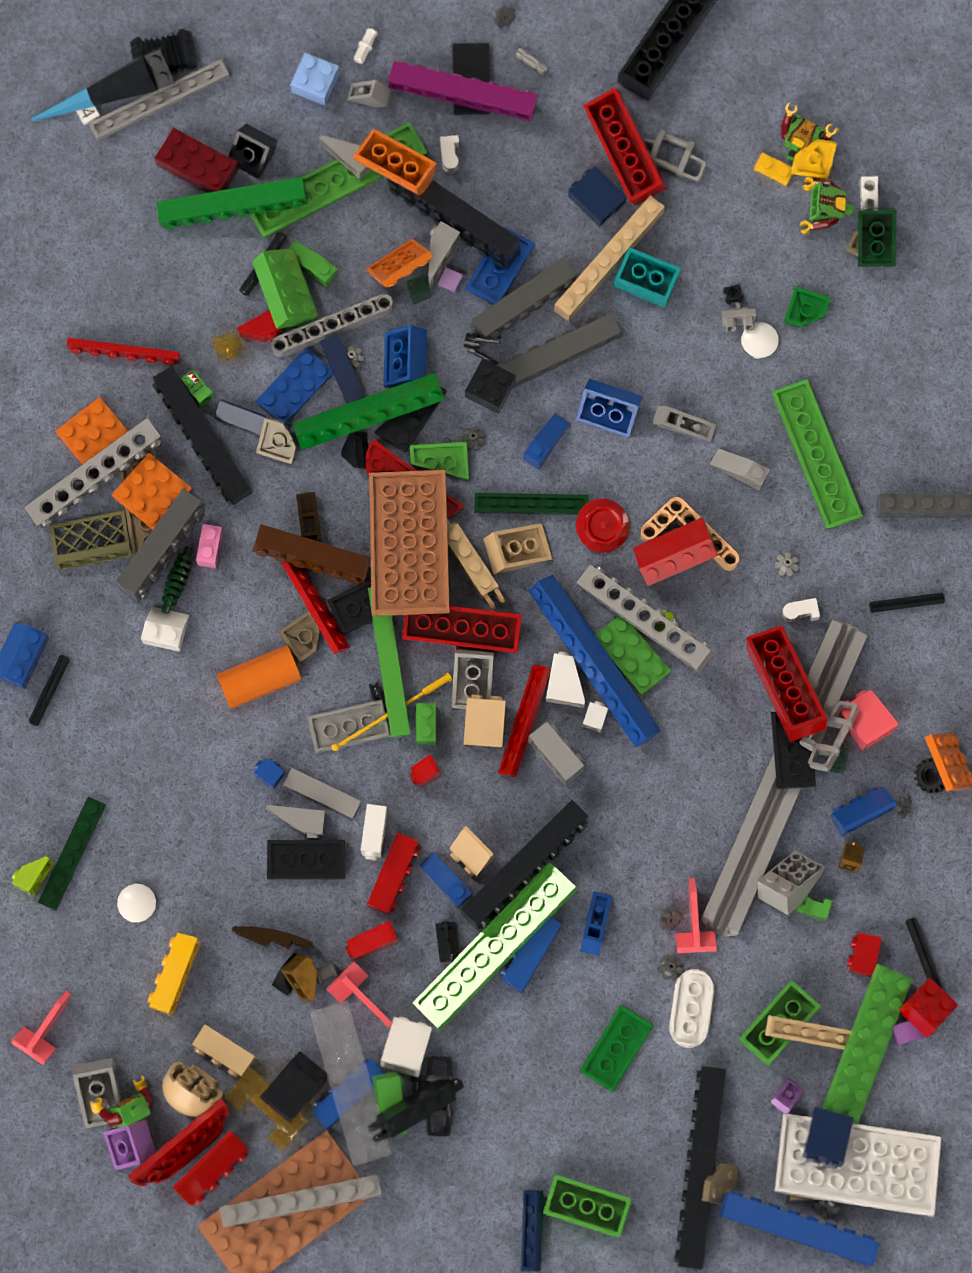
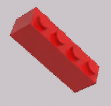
M400 833L396 834L367 902V907L389 915L390 911H395L398 904L396 897L398 893L402 894L406 883H403L405 876H410L413 865H411L413 857L417 859L421 850L418 847L419 841Z

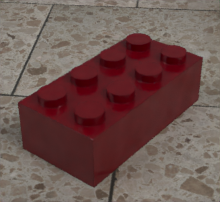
M174 127L154 158L156 166L207 193L227 190L239 170L237 161Z

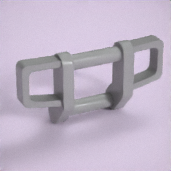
M662 129L656 140L643 138L645 143L654 144L651 155L656 166L676 173V176L700 182L706 168V162L692 155L696 142H688L667 134V131ZM663 141L686 148L679 166L656 158ZM689 158L702 165L697 177L684 173Z
M838 701L830 716L825 713L827 726L841 729L833 746L816 743L812 740L814 734L801 738L800 744L812 751L808 761L812 769L826 772L831 769L836 758L839 756V749L848 731L852 729L859 712V708L855 703ZM842 709L852 710L848 720L838 718ZM819 754L829 756L825 764L815 763Z

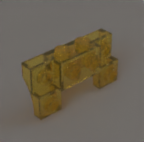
M249 1067L224 1098L238 1111L250 1099L278 1125L267 1138L283 1151L309 1121L299 1113L289 1123L261 1100L260 1096L272 1081L267 1083Z

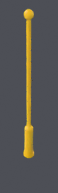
M447 672L443 677L423 688L422 692L405 702L406 706L421 696L430 694L447 682H451L452 677ZM386 713L340 743L333 744L332 750L338 751L339 747L386 719L388 714Z

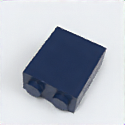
M596 166L592 170L588 169L582 175V179L579 182L575 181L572 183L568 193V197L599 227L626 203L627 198Z
M815 1107L802 1157L811 1163L821 1162L825 1163L829 1168H841L844 1163L854 1118Z

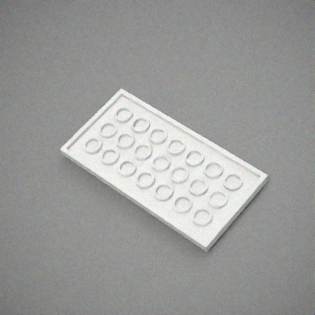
M783 1113L774 1193L934 1216L941 1137L853 1124L844 1163L841 1168L833 1169L827 1167L825 1163H811L802 1157L812 1117L793 1114L786 1115Z

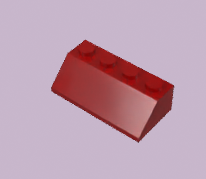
M703 517L633 547L639 569L647 586L718 556V549Z
M229 1131L172 1188L190 1206L194 1204L198 1206L204 1201V1194L208 1190L214 1191L220 1185L218 1181L223 1176L227 1178L235 1170L233 1166L237 1162L241 1164L249 1156L247 1154L249 1149L232 1131Z

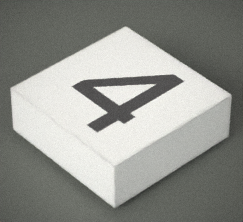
M95 106L76 111L84 126L100 118Z

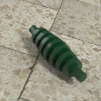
M186 546L183 554L177 556L178 561L174 562V567L170 570L171 574L167 576L168 581H166V588L163 591V594L166 596H162V601L164 602L162 612L169 614L171 606H176L178 602L176 599L180 598V593L185 589L183 586L187 585L188 581L186 579L189 578L188 572L191 570V566L188 564H192L193 561L190 557L193 549Z

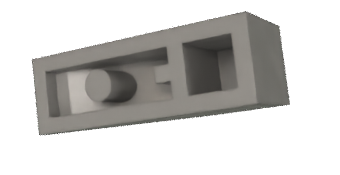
M323 135L319 137L320 145L360 180L371 170L353 159L360 145Z
M658 406L652 423L707 442H711L716 424L668 406Z
M719 448L710 463V466L759 492L770 472V469L752 460Z
M267 805L266 809L269 813L302 834L307 835V838L318 839L319 836H323L325 811Z

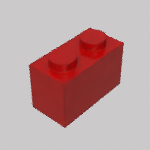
M858 932L856 937H852L850 948H854L853 954L848 956L846 967H850V973L872 978L882 937Z

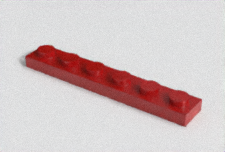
M67 338L66 344L68 350L75 354L89 352L92 356L104 354L113 359H118L120 356L127 357L126 359L130 361L143 359L145 362L152 364L159 361L164 362L168 366L180 364L181 360L180 352L76 338Z
M281 562L332 652L337 654L348 650L350 647L345 636L342 635L337 622L328 611L327 605L321 599L307 571L304 568L294 566L292 563Z
M532 666L498 771L503 776H517L551 671L547 666Z

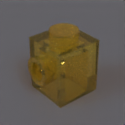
M234 332L212 338L218 360L225 358L226 360H232L240 354L239 348H242L239 337H235Z

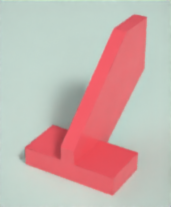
M689 878L688 893L691 932L675 933L677 953L716 951L715 932H699L695 878Z
M353 961L326 990L340 1004L353 992L389 1028L393 1023L357 988L368 975Z
M67 990L64 992L36 1033L23 1027L13 1038L12 1044L44 1065L53 1055L56 1048L43 1039L67 1006L71 993Z

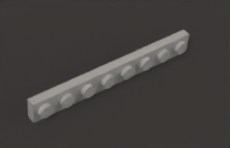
M220 59L175 81L172 85L158 89V91L143 96L88 124L96 140L99 141L229 78V73Z

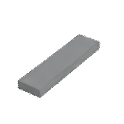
M291 768L283 786L351 819L354 818L361 804L360 800L294 768Z

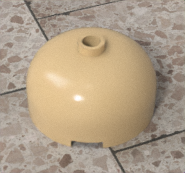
M182 1062L173 1063L164 1076L162 1083L163 1094L167 1102L178 1112L191 1117L202 1115L223 1096V1092L216 1086L218 1082L193 1064L191 1067L183 1065ZM199 1075L203 1076L205 1079H201L199 1084L195 1085L193 1088L192 1086L196 1082Z

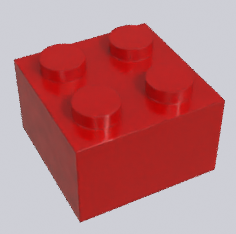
M929 977L904 1003L899 1011L928 1038L959 1004Z

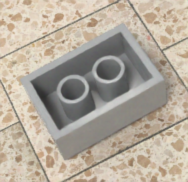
M546 721L529 735L528 743L566 787L583 773L584 760L578 753L574 754L570 749L572 746L565 738L563 740L558 735L559 730L555 725H549Z

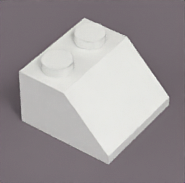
M152 607L146 618L141 636L143 644L180 652L189 615L169 611V614L162 612L161 608Z

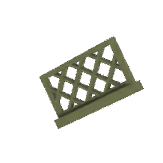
M124 510L49 525L54 552V564L58 571L132 556ZM121 517L122 523L118 528L110 524L114 518ZM101 521L104 525L98 532L92 526L95 522ZM78 525L86 527L81 535L73 531ZM108 526L115 530L110 538L102 534ZM63 528L67 532L60 539L55 535V530ZM89 530L96 534L91 542L83 538ZM118 533L125 536V542L116 543L113 540ZM70 534L77 537L72 546L65 542ZM99 537L107 541L104 546L98 547L95 545ZM82 540L88 546L85 550L79 551L76 549V546ZM62 544L70 548L66 554L58 555V549Z

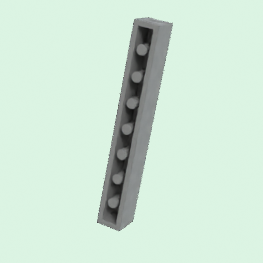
M378 1175L219 1208L222 1225L226 1228L382 1196Z

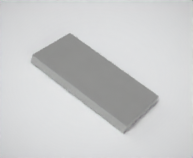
M382 699L307 716L315 753L320 754L332 751L333 744L340 743L385 715ZM387 718L345 743L339 749L391 737Z

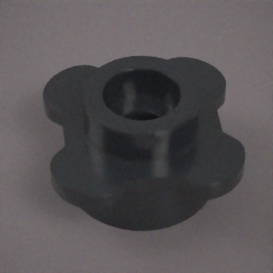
M732 285L723 289L727 304L731 305L733 302L740 303L743 301L739 285Z

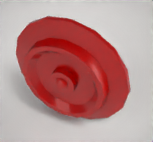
M607 498L594 499L586 503L579 511L576 519V533L581 543L589 550L598 553L611 552L619 548L627 539L629 518L625 510L617 502Z

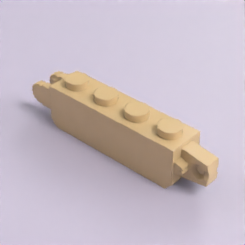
M447 519L448 549L480 598L485 600L490 609L493 610L495 604L490 599V595L495 594L501 604L506 602L499 591L498 584L458 523L453 522L451 524Z

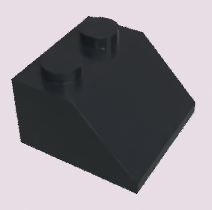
M245 124L237 130L228 157L238 162L239 169L259 179L274 154L278 140Z

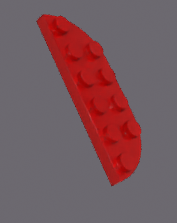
M373 439L366 453L368 477L369 473L416 471ZM446 493L447 519L458 514L464 508V505Z
M222 1099L218 1100L202 1115L196 1117L190 1125L182 1129L172 1140L166 1142L160 1150L152 1154L141 1166L135 1168L127 1176L131 1182L138 1186H147L146 1183L154 1182L159 1184L175 1175L210 1146L223 1131L224 1127L222 1125L225 1118L228 1119V1108Z

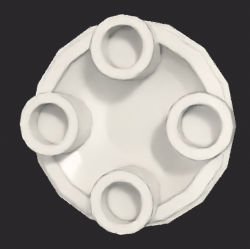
M755 322L753 331H743L741 336L742 346L754 358H765L776 350L778 334L771 325L764 322Z
M132 884L121 891L117 906L120 914L130 922H141L147 920L156 910V898L149 887L143 884Z

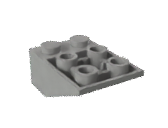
M795 850L757 881L758 898L789 915L804 901L824 872L825 866Z

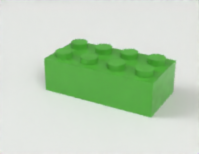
M293 248L262 251L252 261L276 329L304 326L318 316Z
M791 980L737 1041L767 1067L791 1041L765 1035L768 1015L808 1022L821 1006Z
M554 1175L543 1214L620 1238L631 1198Z

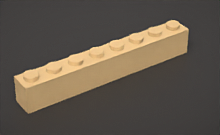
M650 195L555 303L554 311L569 322L623 261L628 248H634L664 214L665 206Z

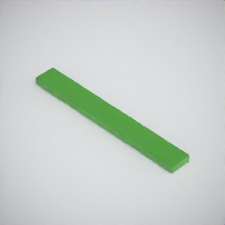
M370 587V588H368V593H369L370 606H371V612H372V598H371V587ZM392 615L372 616L391 738L410 735Z

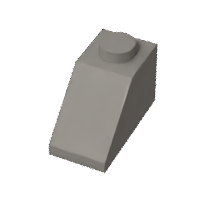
M377 80L352 83L347 101L374 108L386 107L389 102L391 89Z

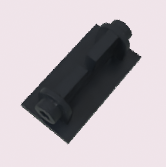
M443 921L435 924L440 963L454 961L459 955L455 922Z

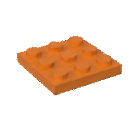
M411 239L367 267L366 270L370 276L385 288L391 287L397 283L398 279L412 274L413 270L418 266L426 265L433 256L429 250L414 239Z
M98 397L55 432L83 465L126 434L128 430L105 402Z
M148 453L111 496L153 530L180 491L184 489L190 493L192 488Z
M954 733L926 736V742L946 791L972 788V773L967 768L965 755L960 751V743Z

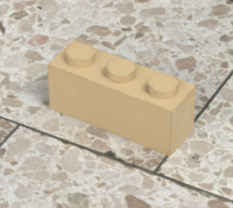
M207 1025L203 1026L192 1043L196 1047L194 1050L196 1053L203 1057L207 1054L212 1058L211 1062L218 1067L226 1066L229 1068L227 1072L235 1078L239 1075L244 1077L256 1058Z

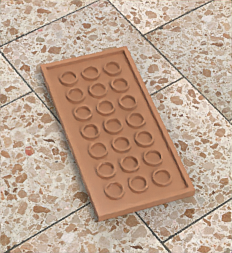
M446 471L369 473L372 616L450 613Z
M326 1130L225 1206L359 1179L361 1177ZM368 1199L226 1228L222 1225L219 1209L200 1223L198 1228L230 1273H270Z

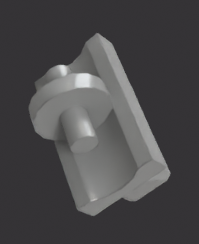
M737 302L735 303V308H728V311H722V326L725 327L726 332L736 331V325H743L745 331H753L754 323L756 322V309L740 308V303Z

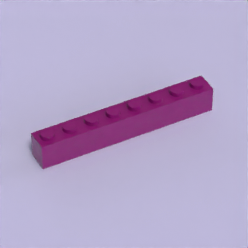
M393 61L388 79L390 89L532 122L537 104V94L529 90L520 91L512 86H499L495 82L486 83L477 78L469 79L456 73L447 74L439 69L430 70L422 65H409L405 61Z

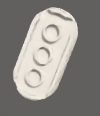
M688 970L682 973L675 983L669 1032L672 1039L678 1045L685 1048H693L700 1045L706 1039L709 1031L714 984L711 978L702 970Z

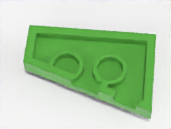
M467 442L410 445L411 465L428 470H445L447 475L469 480Z

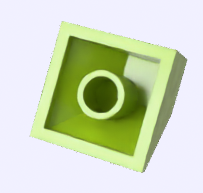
M45 856L22 866L20 870L17 869L14 872L12 884L35 897L52 869L54 862Z

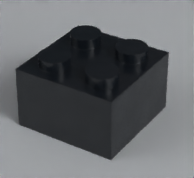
M482 359L465 390V398L499 414L516 383V375Z

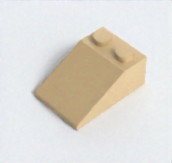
M542 523L496 531L483 539L494 575L552 560Z
M467 826L463 828L450 847L451 858L456 863L461 862L465 866L463 870L470 877L474 875L478 878L494 862V854Z

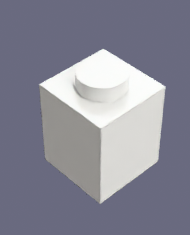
M597 701L594 703L590 702L582 725L583 728L601 733L608 712L605 704Z

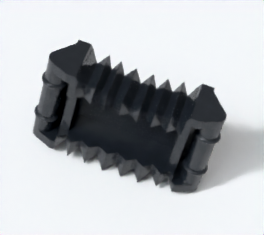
M179 29L177 35L172 32L171 36L169 34L167 38L162 36L161 40L156 36L155 41L152 37L150 40L145 37L144 41L140 37H135L130 42L133 60L147 52L161 48L171 72L173 70L177 74L178 69L183 72L184 67L187 70L197 67L194 41L190 31Z

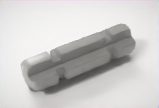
M519 48L516 51L515 57L523 60V63L533 70L536 69L537 73L544 75L547 72L548 66L540 63V60L530 53H526V50Z

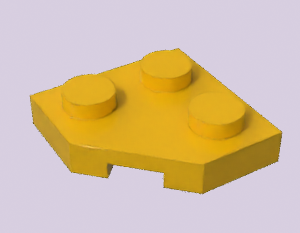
M817 139L796 153L791 169L792 174L828 179L837 146L836 142Z

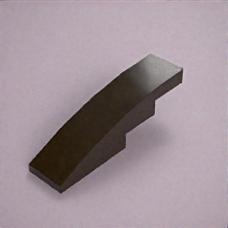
M315 492L296 494L301 536L322 543Z
M233 926L231 929L232 932L265 948H268L270 943L273 942L289 950L291 944L294 943L310 951L313 945L309 940L275 929L254 926Z

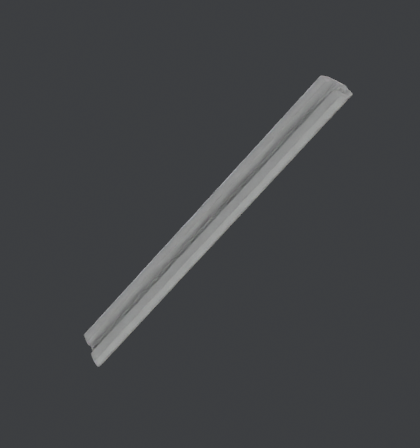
M832 619L807 676L824 712L829 716L841 698L868 635L863 630L837 619ZM826 730L815 733L812 740L821 744ZM774 754L701 918V921L708 929L724 936H737L757 891V881L764 875L801 788L777 789Z

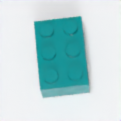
M629 247L614 280V288L666 308L680 276L681 268Z

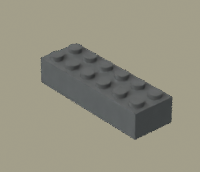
M184 489L180 491L116 580L120 591L138 603L141 599L144 600L147 597L152 583H157L161 576L160 572L163 568L166 569L170 565L173 554L181 550L183 540L186 537L189 538L193 533V526L196 522L199 523L203 519L205 509L200 499Z

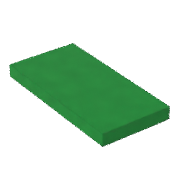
M620 1004L579 1072L613 1093L654 1025Z

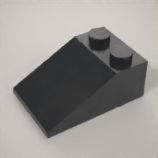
M299 1051L263 1092L260 1099L291 1123L324 1087L330 1075Z

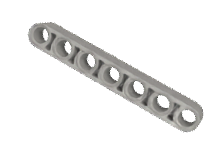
M381 294L277 336L271 343L273 353L277 357H285L320 343V340L335 334H342L384 317L393 310L392 298L387 294ZM382 302L389 303V306L386 308L380 307V304ZM365 309L372 311L369 315H365L362 312ZM348 316H353L355 318L352 322H347L345 320V318ZM330 323L337 324V327L334 329L328 328V325ZM313 330L320 332L317 336H312L310 333ZM296 337L303 339L300 343L293 342ZM279 344L285 345V348L282 350H277L276 346Z

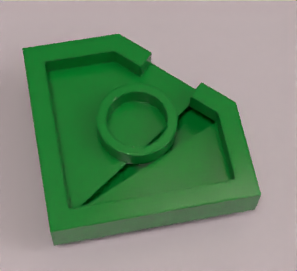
M795 286L784 323L803 328L824 318L831 298Z

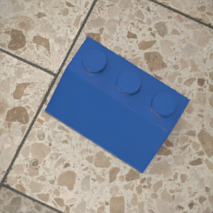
M408 325L385 332L384 387H396L426 376V329Z
M589 378L575 420L629 438L643 396Z
M14 623L0 652V679L25 689L49 640L47 633L28 625Z
M875 787L867 792V796L863 798L857 796L850 800L851 804L844 807L842 804L833 809L834 813L830 817L841 837L895 808L897 805L896 801L884 787L879 790Z

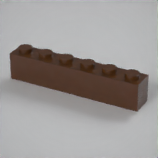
M262 524L259 527L252 552H256L259 556H269L275 558L278 562H289L298 568L305 567L315 573L328 574L334 579L348 580L349 583L355 585L363 584L371 557Z

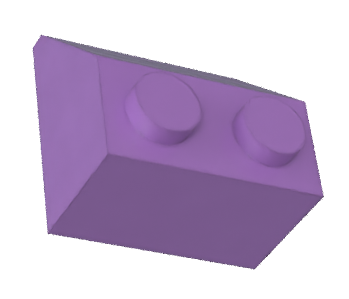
M146 1119L139 1120L126 1127H118L103 1132L115 1171L141 1164L147 1161L152 1154L156 1153Z

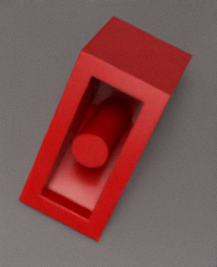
M270 310L237 327L240 337L265 343L268 341L272 342L275 337L282 334L281 328L276 329Z
M432 755L425 757L411 767L412 773L409 774L413 784H418L419 788L440 778V771Z

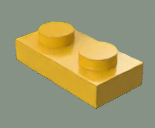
M763 152L753 169L787 186L793 175L791 166Z

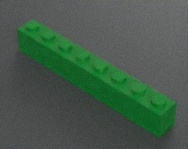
M303 177L157 201L156 203L159 224L162 228L171 230L175 229L176 226L183 225L189 227L199 222L206 224L217 219L229 220L230 217L235 216L247 217L252 213L264 214L270 210L282 211L288 207L300 208L308 204L306 183Z
M435 372L294 422L293 426L301 449L305 450L445 400Z

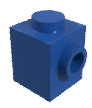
M267 758L263 761L260 760L254 767L255 777L272 789L277 786L285 772L279 768L280 764L272 758L270 761Z

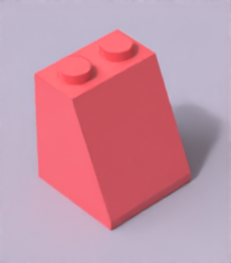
M872 690L859 692L855 695L856 699L850 702L858 706L859 712L849 733L861 751L893 733L899 725ZM842 709L838 716L848 720L852 710Z

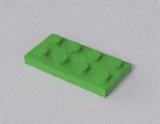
M620 616L616 617L595 634L616 667L641 696L671 673V670L634 626Z

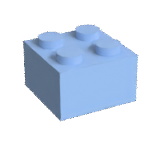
M304 53L290 84L291 93L326 106L340 74L339 66Z

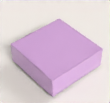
M446 267L438 285L455 293L463 275Z

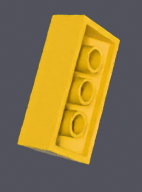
M177 933L176 937L173 936L169 944L171 950L169 955H165L162 966L164 968L162 974L158 973L155 980L157 987L155 992H151L148 998L151 1009L173 1016L201 944L198 938Z

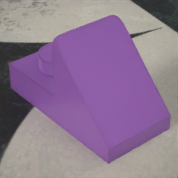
M788 1078L773 1097L771 1103L787 1115L804 1089Z

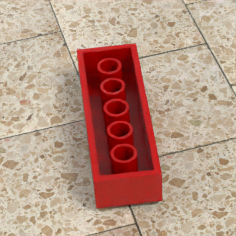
M616 88L583 105L629 201L634 206L646 201L650 195L653 197L668 189L622 94Z
M449 605L450 613L405 615L402 639L517 653L522 613Z
M781 625L746 637V650L790 742L826 730V714L783 626Z

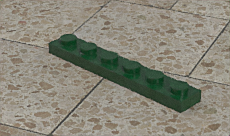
M475 493L474 513L578 515L583 506L589 502V495Z
M87 797L38 901L39 904L57 911L106 804Z

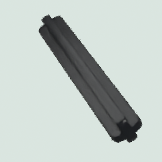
M278 232L265 251L280 250L287 236L284 233ZM254 268L239 289L243 295L248 296L259 281Z
M943 593L873 601L869 603V610L871 613L943 604L945 597Z
M64 655L59 656L28 720L30 724L34 726L39 725L70 661L68 657Z
M915 917L910 918L905 923L927 979L930 977L943 989L918 921Z

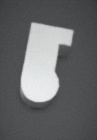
M459 136L440 137L443 170L449 174L455 173L459 166L458 157L455 155V148H459Z
M878 176L861 177L859 180L861 208H878Z
M816 598L788 603L782 611V618L787 622H793L797 618L810 616L811 621H815L820 617Z

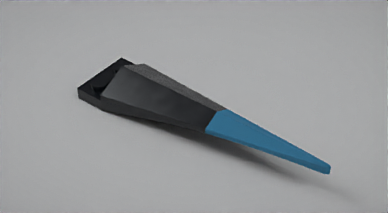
M158 48L139 56L82 91L32 117L31 121L158 91V89L174 84L175 79L162 49Z

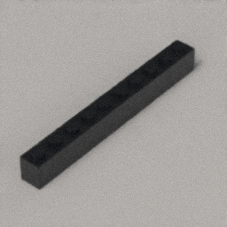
M702 1066L701 1071L697 1070L696 1082H699V1088L694 1091L693 1102H697L696 1110H692L691 1122H694V1130L689 1132V1142H692L691 1150H687L686 1161L690 1163L689 1170L685 1169L684 1181L687 1182L686 1190L683 1189L681 1198L685 1205L684 1210L680 1209L679 1214L682 1230L677 1232L676 1242H680L679 1250H675L674 1262H678L677 1267L702 1270L710 1202L702 1201L705 1180L708 1176H713L726 1069Z

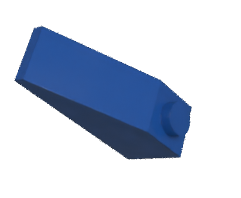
M554 414L524 452L523 460L540 469L570 423Z
M434 852L419 865L457 909L472 897L471 891Z
M593 891L580 952L599 956L612 899L611 895Z

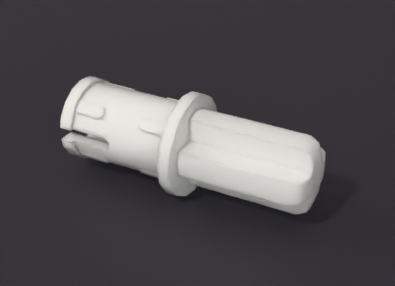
M368 28L362 41L358 43L359 48L354 56V61L358 64L364 63L368 52L372 50V44L378 35L374 29Z

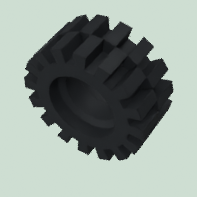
M927 758L922 760L921 764L916 766L918 769L914 771V774H916L914 780L918 781L916 785L927 793L944 791L945 786L941 776L935 783H931L927 779V771L930 768L937 769L934 759Z

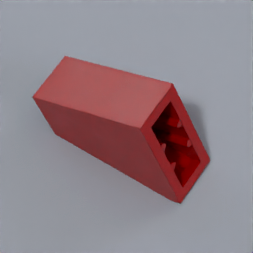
M387 921L347 940L348 946L345 948L349 958L353 956L355 961L398 944V940L391 922Z

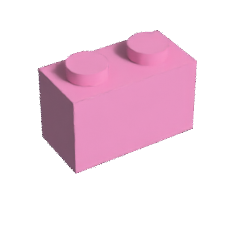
M203 524L196 558L198 566L217 569L223 537L222 527Z

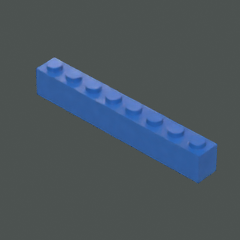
M734 1190L724 1195L718 1214L720 1217L873 1267L880 1243L875 1242V1238L863 1234L860 1237L855 1235L856 1231L844 1228V1231L836 1229V1224L825 1222L824 1225L818 1223V1218L808 1215L806 1218L799 1216L800 1212L791 1209L785 1212L780 1210L781 1206L769 1203V1206L761 1204V1199L751 1196L749 1200L743 1198V1193Z

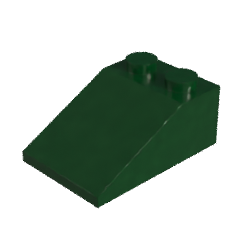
M857 208L858 267L896 266L895 208Z

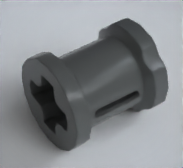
M329 961L328 965L321 968H315L320 985L325 980L338 977L332 961Z

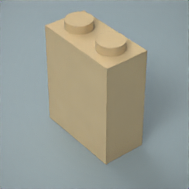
M471 694V698H467L464 745L502 747L506 701H502V697L491 696L490 700L483 699V695Z

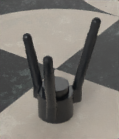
M475 333L466 334L464 347L469 348L468 353L476 354L495 365L499 364L498 361L477 351L476 348H480L481 342L501 344L500 340L481 338L479 334Z

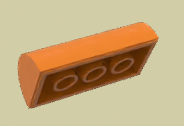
M374 128L353 156L355 161L417 195H421L428 188L437 169L435 161Z
M288 645L216 674L230 709L302 680Z

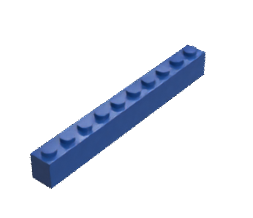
M552 574L537 581L528 590L629 739L635 747L650 741L660 732V729L554 575Z

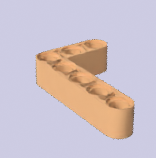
M673 497L642 526L641 540L647 542L662 535L675 521L680 526L687 524L684 520L685 518L690 517L693 520H697L701 517L683 499ZM673 504H678L681 507V510L674 511L672 510L671 506ZM665 517L668 522L661 524L657 519ZM706 523L714 543L721 546L718 556L713 559L725 570H734L738 565L739 555ZM651 530L653 531L654 535L652 537H647L644 534V531ZM732 557L735 563L728 564L725 558Z

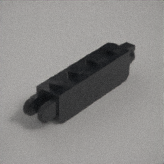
M458 1078L451 1081L449 1079L445 1081L435 1080L376 1116L377 1120L367 1127L369 1132L381 1130V1132L372 1137L373 1143L381 1142L388 1137H396L456 1101L455 1093L464 1088L462 1080Z

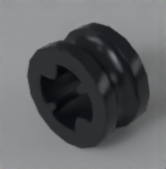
M376 682L375 685L369 684L372 700L374 701L376 698L382 699L379 683Z

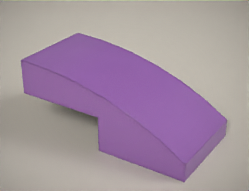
M909 1021L892 1026L898 1046L925 1037Z

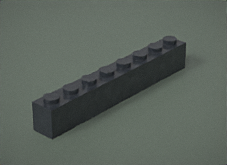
M170 366L152 377L154 390L157 394L161 393L163 395V404L167 410L171 408L173 411L172 418L177 425L181 424L184 428L182 430L186 440L191 439L194 444L191 446L197 456L200 454L203 458L201 463L205 470L212 472L213 476L211 479L216 487L221 486L223 490L221 494L225 501H230L234 505L252 494L247 482L174 368Z

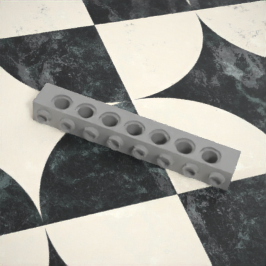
M146 418L25 506V510L38 527L43 526L45 528L53 522L52 519L54 517L64 515L69 511L68 507L72 504L77 505L84 500L83 496L87 493L92 494L100 488L98 485L102 482H109L115 477L114 474L116 472L126 470L130 466L129 463L131 461L141 459L146 454L145 451L150 447L154 449L160 445V440L163 437L153 423ZM140 436H145L146 438L143 445H137L136 443L137 438ZM129 447L130 454L123 457L121 455L122 449ZM113 458L115 460L114 466L107 468L106 461ZM95 469L99 470V477L91 479V472ZM78 481L84 482V487L81 490L75 489V484ZM67 492L69 495L68 499L61 502V493ZM48 503L53 505V510L50 513H46L44 510L45 505Z
M589 565L576 582L582 590L700 674L713 657V653L710 650L711 646L704 641L698 642L695 639L696 636L689 630L686 632L681 630V625L675 620H667L665 618L666 615L661 610H653L650 607L651 604L644 598L639 600L635 597L636 593L628 587L626 589L621 587V583L616 578H608L605 575L606 572L599 566L594 568L592 565ZM605 582L603 588H597L598 583ZM614 593H620L619 598L612 599ZM635 603V607L632 610L626 609L628 604ZM644 614H650V618L648 620H641ZM659 625H665V629L663 631H656ZM675 635L681 636L678 642H671ZM690 646L696 647L693 653H687V649Z

